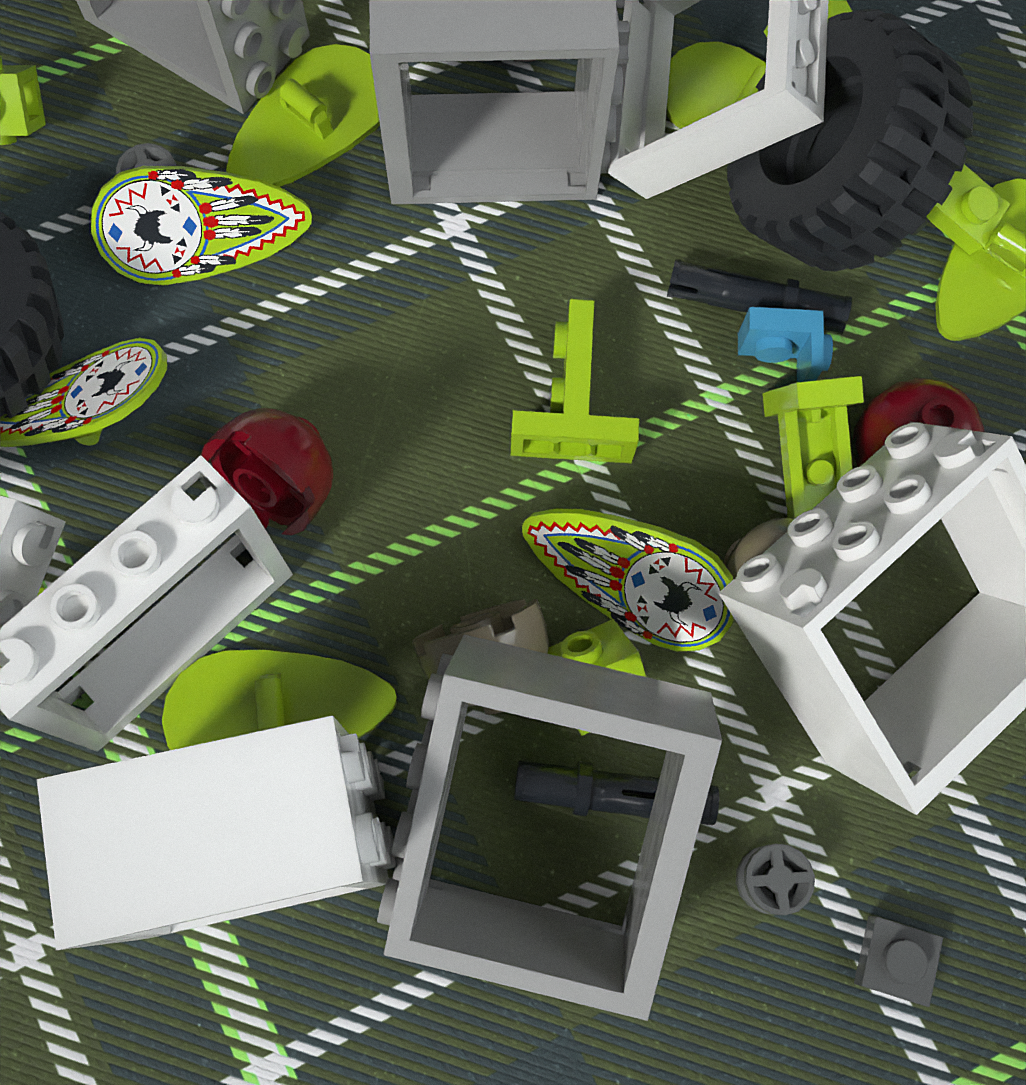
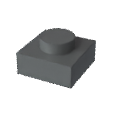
M868 916L854 984L918 1005L930 1007L943 937L877 916Z

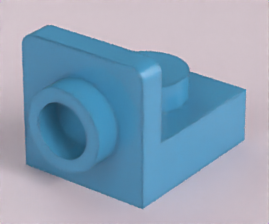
M749 307L738 332V355L755 356L759 361L767 363H778L790 358H796L797 383L816 381L821 372L827 371L830 367L833 340L830 334H824L823 311Z

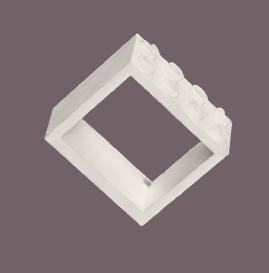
M910 422L894 430L886 438L885 445L863 465L843 475L837 483V488L817 506L796 517L790 523L788 531L763 554L755 556L744 563L739 569L737 577L718 594L826 764L915 815L927 806L1026 708V464L1012 436ZM941 519L980 593L866 701H863L822 633L821 628ZM913 770L918 772L911 779L908 776Z
M334 716L37 779L56 950L148 939L386 885L388 880L387 869L394 868L397 862V857L392 856L394 838L391 827L386 826L385 822L379 821L374 804L376 800L385 799L383 779L380 775L378 760L373 759L371 751L367 752L364 743H359L357 734H349Z

